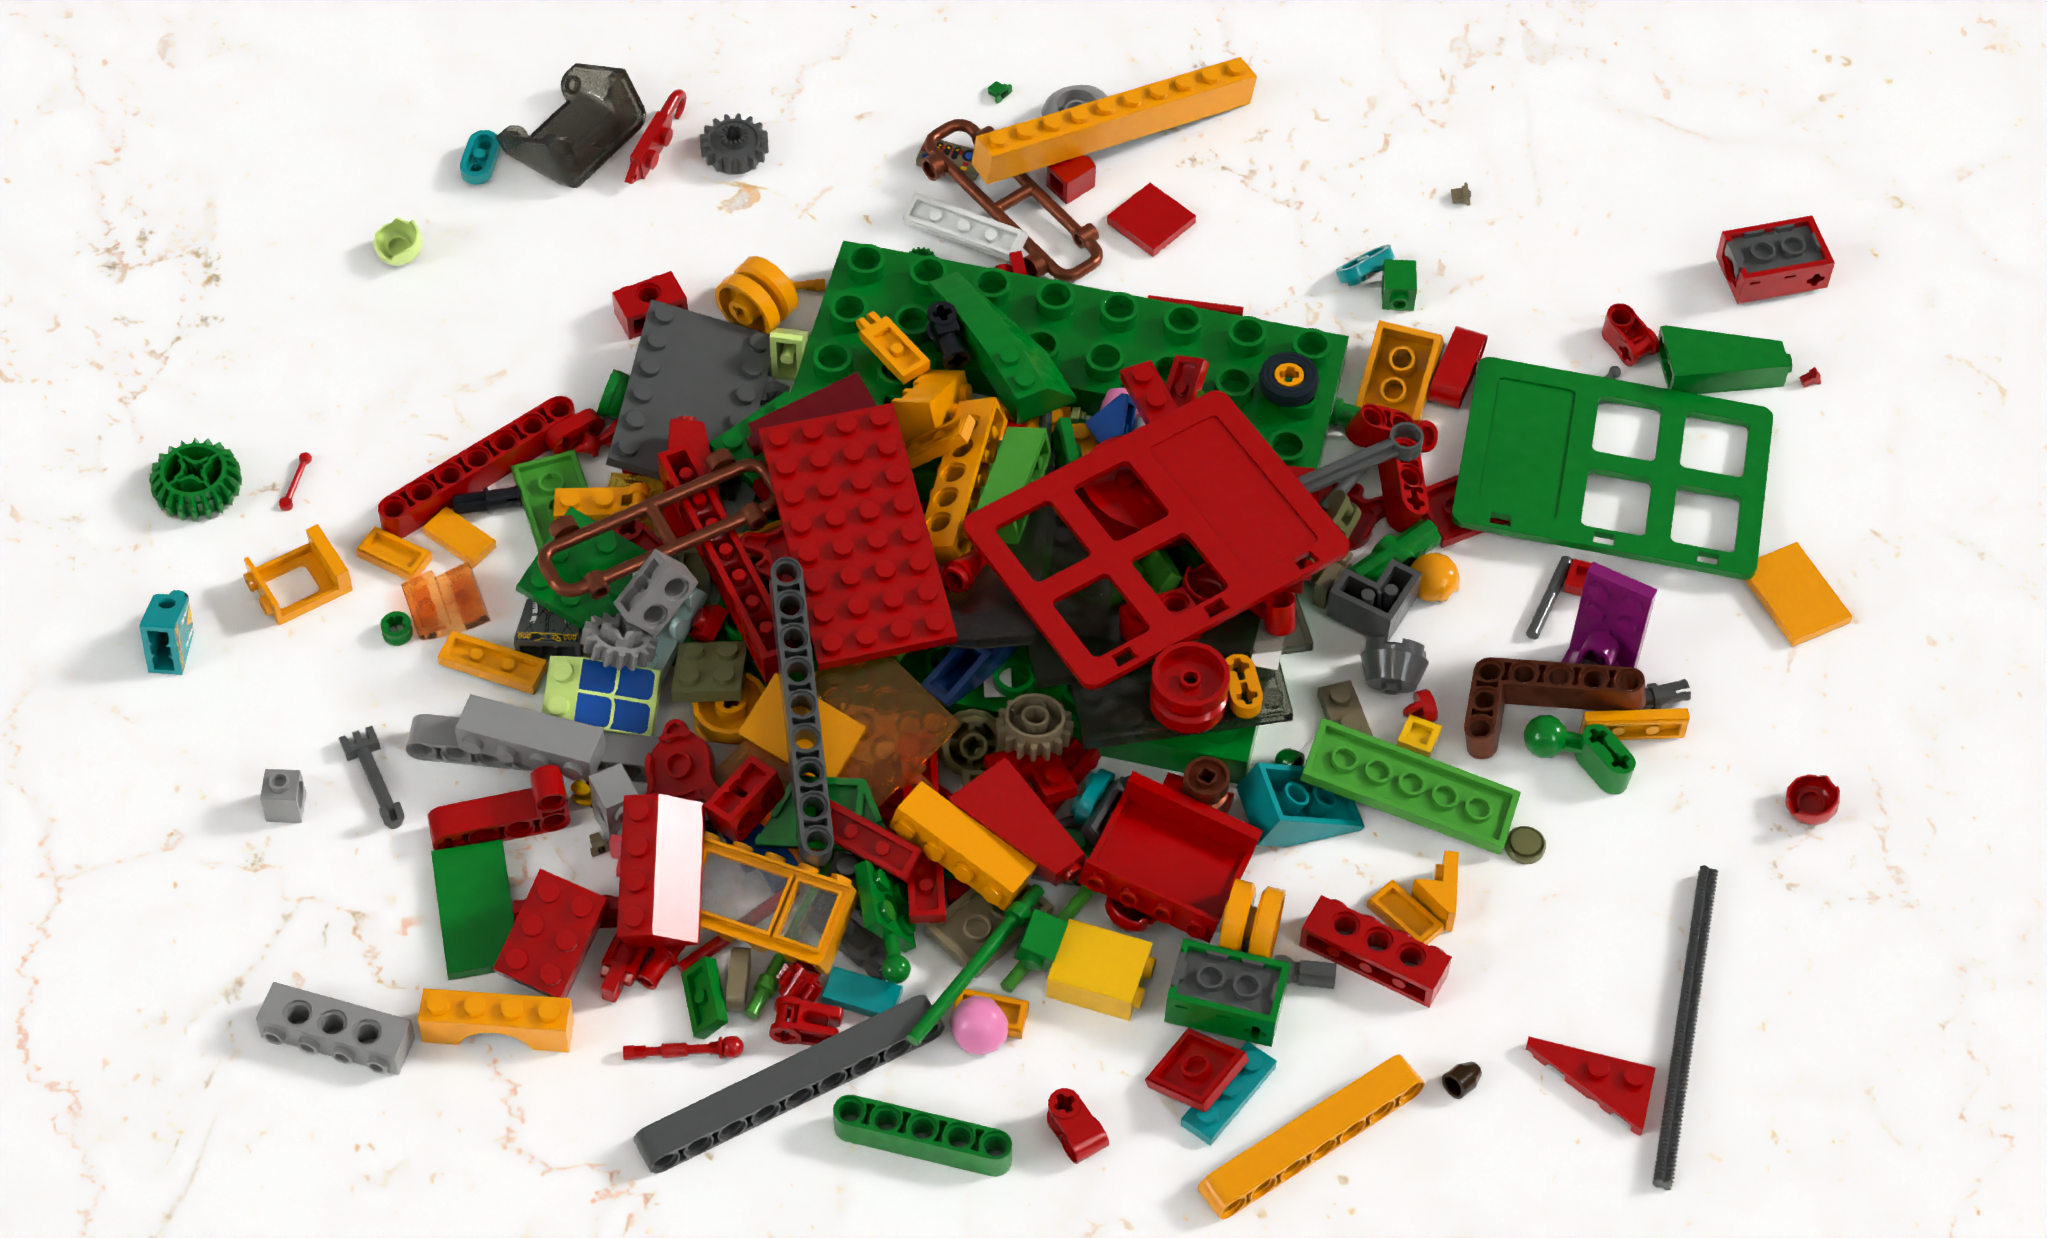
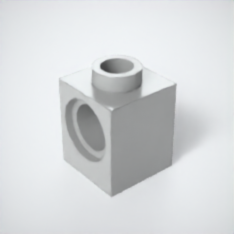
M265 769L260 801L266 822L302 823L307 792L301 770Z

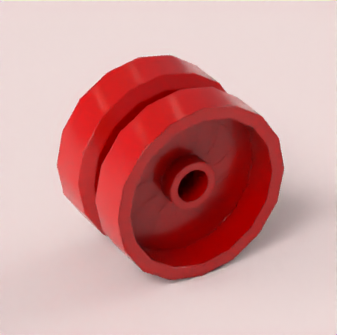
M1194 641L1179 642L1168 646L1156 657L1151 673L1150 708L1161 724L1170 730L1182 734H1192L1209 730L1222 720L1227 709L1230 686L1229 665L1223 655L1212 646Z

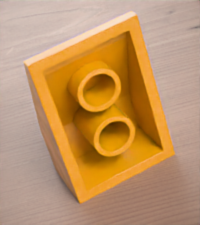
M1379 320L1355 406L1362 407L1367 403L1403 411L1411 416L1413 420L1421 419L1427 402L1429 388L1443 353L1445 344L1442 335Z

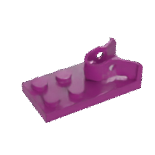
M1592 562L1586 574L1570 646L1561 662L1582 664L1583 660L1587 659L1598 665L1637 668L1658 589L1596 562Z

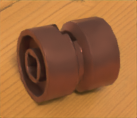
M1210 756L1193 759L1184 770L1182 793L1224 812L1227 807L1230 772L1227 766L1221 760Z

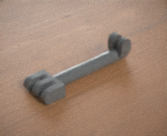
M373 726L365 728L368 739L364 741L359 730L352 732L355 742L353 745L349 744V740L345 735L338 737L347 761L359 758L380 806L379 813L384 825L390 829L400 827L405 818L402 806L399 801L393 802L372 752L381 749Z

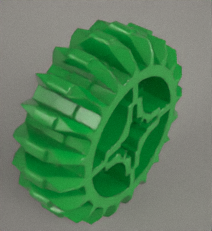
M196 438L189 444L181 440L180 446L177 448L169 445L168 454L159 453L158 462L152 463V473L149 474L150 490L161 510H166L170 517L178 514L182 521L192 516L197 522L199 517L203 515L211 519L212 512L215 511L223 514L224 505L233 506V497L239 496V486L242 485L240 465L236 458H234V454L230 449H225L221 442L213 445L209 438L203 443H199Z

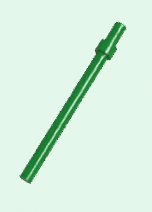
M1033 884L1020 901H1014L1007 909L1005 919L906 1036L912 1045L918 1046L1014 929L1017 926L1021 927L1031 915L1030 910L1044 894L1041 886Z

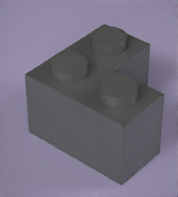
M1391 559L1377 582L1345 568L1329 592L1326 616L1372 638L1383 636L1385 637L1384 643L1389 642L1418 598L1422 573L1394 559Z

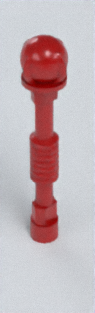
M727 1036L724 1039L719 1037L718 1041L709 1042V1044L688 1045L686 1042L662 1043L658 1047L623 1046V1060L643 1059L646 1056L678 1058L687 1057L688 1054L701 1053L718 1054L720 1059H723V1055L727 1058L735 1059L742 1054L744 1044L737 1036Z

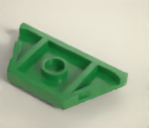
M799 776L806 783H813L818 780L816 776ZM827 777L830 800L886 829L865 779ZM790 781L785 789V795L782 800L777 802L771 812L770 820L762 833L757 835L755 839L757 847L799 849ZM807 807L803 810L810 817H817L821 813L816 807ZM812 841L807 844L811 850H824L826 848L819 841ZM833 844L832 851L848 852L840 846Z

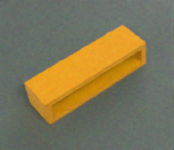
M922 781L897 807L889 825L899 837L923 849L925 855L930 860L938 862L953 873L957 880L968 884L980 893L987 902L996 905L1003 911L1010 906L1028 885L1037 867L1028 858Z

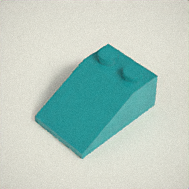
M1258 762L1236 786L1249 824L1263 830L1257 845L1289 847L1358 832L1365 826L1354 800L1300 781L1304 766Z

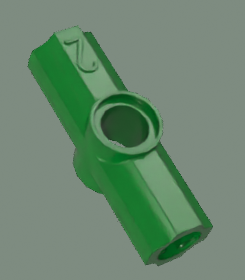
M1421 519L1416 525L1409 527L1396 537L1392 534L1383 537L1375 545L1371 554L1348 569L1377 582L1391 559L1410 567L1417 558L1437 547L1441 543L1442 537L1437 530V526L1431 520Z

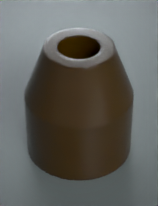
M1473 1061L1455 1065L1442 1076V1084L1445 1090L1453 1098L1462 1099L1476 1088L1482 1076L1481 1068Z

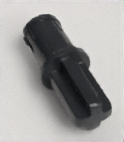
M514 486L488 490L487 487H484L483 491L455 494L452 497L453 510L457 514L486 511L487 514H490L491 510L521 507L519 488Z

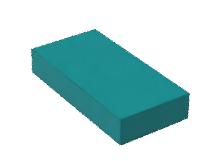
M833 966L821 996L822 1003L873 1017L899 1004L903 993V986Z

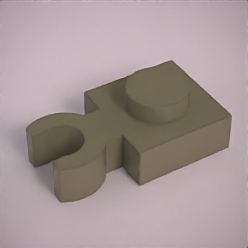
M1349 551L1345 558L1326 567L1315 583L1312 604L1322 609L1326 608L1330 590L1345 568L1348 569L1352 566V563H1349L1354 553Z

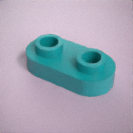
M479 130L469 137L460 162L461 176L465 182L479 185L487 182L492 177L501 151L500 140L495 132Z
M1382 245L1343 264L1335 271L1340 283L1354 286L1365 281L1366 274L1372 271L1374 273L1382 271L1384 259L1393 260L1395 255L1391 245Z
M1100 768L1097 773L1092 772L1089 775L1083 795H1076L1070 809V814L1074 815V823L1081 826L1084 825L1108 785L1115 780V773Z

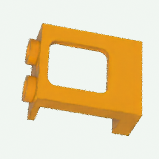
M318 524L306 529L309 543L256 568L249 557L244 558L247 572L243 574L246 585L251 592H258L260 595L258 601L266 616L272 614L279 626L353 591L349 570ZM298 567H305L318 585L319 590L287 607L280 608L279 603L266 583Z

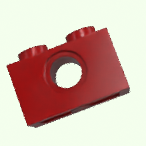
M672 271L655 275L650 279L612 292L614 314L629 340L641 336L651 299L688 310L687 297Z

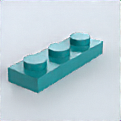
M1248 1041L1245 1042L1240 1050L1246 1052L1249 1061L1209 1110L1204 1113L1190 1107L1181 1118L1182 1127L1210 1146L1276 1069L1277 1061Z

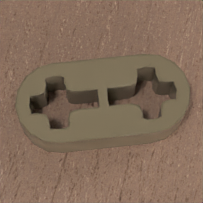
M732 947L726 989V1011L744 1012L746 1010L751 971V948Z

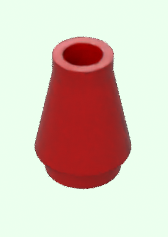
M974 547L970 552L945 564L944 571L942 572L943 583L949 590L955 593L968 591L972 588L987 562Z

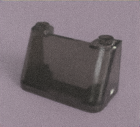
M575 63L565 72L561 80V91L566 102L530 136L519 125H509L496 136L505 154L563 187L578 188L632 138L645 123V107L629 75L623 68Z

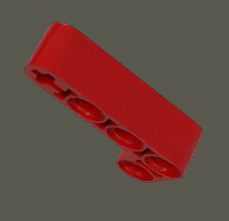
M1367 403L1360 408L1346 425L1345 434L1353 444L1367 448L1388 439L1394 425L1400 422H1411L1414 424L1415 422L1411 416L1403 411ZM1408 437L1395 439L1398 444L1406 447L1417 444ZM1421 454L1412 461H1400L1392 458L1378 464L1386 519L1390 527L1399 533L1416 525L1429 510Z
M544 765L534 769L530 773L531 788L443 805L432 809L427 814L433 849L440 850L496 840H503L504 842L554 832L567 827L571 818L561 769L555 765Z

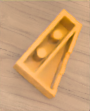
M928 370L913 381L912 389L906 388L902 391V398H894L891 401L895 407L904 443L951 421L952 417L956 414L959 401L972 400V387L970 384H967L965 370Z

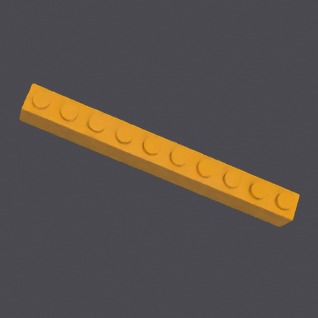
M1241 57L978 135L975 140L971 165L988 185L1245 106L1251 103L1257 75Z

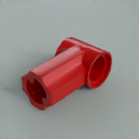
M1283 590L1249 608V610L1264 620L1265 630L1273 636L1289 635L1296 628L1295 596L1287 590Z

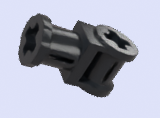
M946 301L932 303L927 311V317L930 321L926 328L927 337L934 343L937 352L941 351L944 368L949 370L963 368L970 362L971 354L968 349L964 348L960 338V326L956 319L957 310L954 305Z

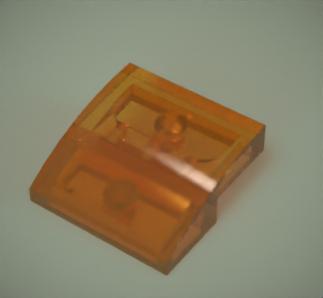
M468 562L438 576L430 570L401 584L418 637L421 640L449 636L452 630L463 632L491 621L473 568Z

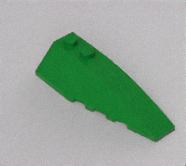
M958 271L928 282V287L937 301L949 302L956 308V319L960 326V337L1016 424L1026 422L1076 402L1077 397L1046 350Z

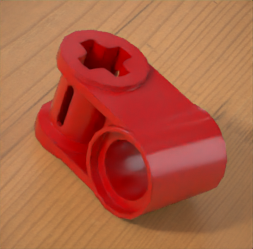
M1623 303L1613 304L1609 307L1601 331L1602 337L1626 366H1634L1637 364L1638 359L1648 354L1651 356L1655 355L1660 351V344L1656 334L1646 326L1633 308Z
M1060 1088L1050 1095L1048 1099L1047 1124L1073 1163L1079 1164L1109 1146V1139L1105 1129L1093 1117L1074 1090Z

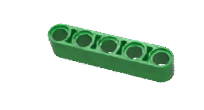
M857 1095L841 1096L833 1105L834 1131L843 1141L994 1177L1004 1175L1012 1165V1140L1006 1132L1000 1129ZM848 1115L858 1117L854 1121H845L842 1119ZM883 1124H890L894 1126L892 1129L883 1130L879 1128V1126ZM918 1133L930 1134L928 1138L924 1139L915 1137ZM956 1141H962L967 1145L955 1147L951 1144ZM991 1150H999L1003 1152V1154L999 1156L989 1155L988 1152Z

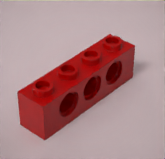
M1321 895L1301 929L1300 947L1428 1008L1432 1005L1449 973L1452 956L1447 955L1439 947L1428 946L1414 939L1405 931L1392 929L1380 923L1378 919L1371 915H1363L1348 908L1337 899H1329ZM1346 931L1350 933V935H1342L1338 932ZM1376 946L1382 948L1383 950L1377 951L1373 950L1370 947ZM1403 962H1411L1416 966H1407Z

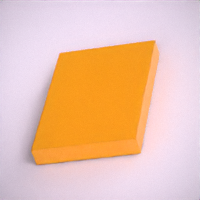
M1798 542L1758 557L1755 575L1748 580H1744L1792 647L1851 622V613Z
M775 673L738 731V734L789 765L779 674ZM818 698L827 777H838L866 732L867 727ZM804 706L792 708L794 713L798 715H806L810 712ZM801 739L796 742L802 749H809L814 746L807 739ZM804 773L806 776H815L812 773Z

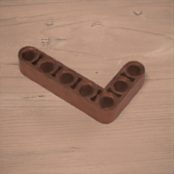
M1495 657L1481 659L1476 663L1473 670L1464 722L1467 751L1469 755L1477 759H1487L1496 753L1505 704L1596 711L1641 710L1646 703L1645 677L1640 670L1633 667Z

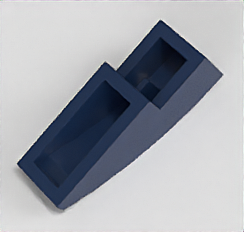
M989 615L971 637L965 634L920 684L921 689L946 707H949L976 689L1020 647L1017 633Z

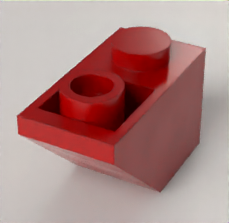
M1082 155L1047 166L1046 187L1066 205L1095 187L1096 165L1089 156Z

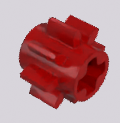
M799 960L796 964L793 963L792 966L785 963L776 976L780 980L778 984L781 985L778 992L781 996H794L802 1000L815 1002L823 989L820 985L821 981L818 980L821 973L813 965Z

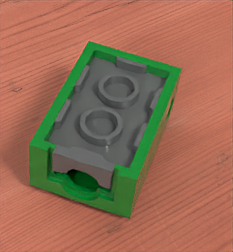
M1183 938L1167 995L1164 1022L1272 1047L1287 989L1291 963Z

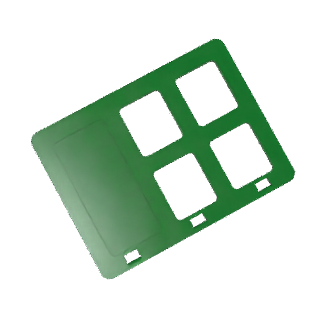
M1485 357L1478 363L1451 519L1455 525L1462 528L1748 580L1755 575L1758 564L1773 413L1764 406L1501 358ZM1606 401L1659 412L1660 422L1654 460H1642L1599 452L1593 449L1592 444L1599 402ZM1686 418H1699L1742 426L1747 429L1743 476H1729L1686 468L1681 465L1680 459ZM1589 474L1641 482L1650 486L1647 519L1643 535L1586 526L1581 522ZM1678 490L1733 499L1739 503L1733 552L1677 543L1671 539L1675 498ZM1490 518L1510 521V526L1490 523ZM1594 537L1614 541L1613 545L1593 542ZM1698 556L1717 559V565L1697 561Z

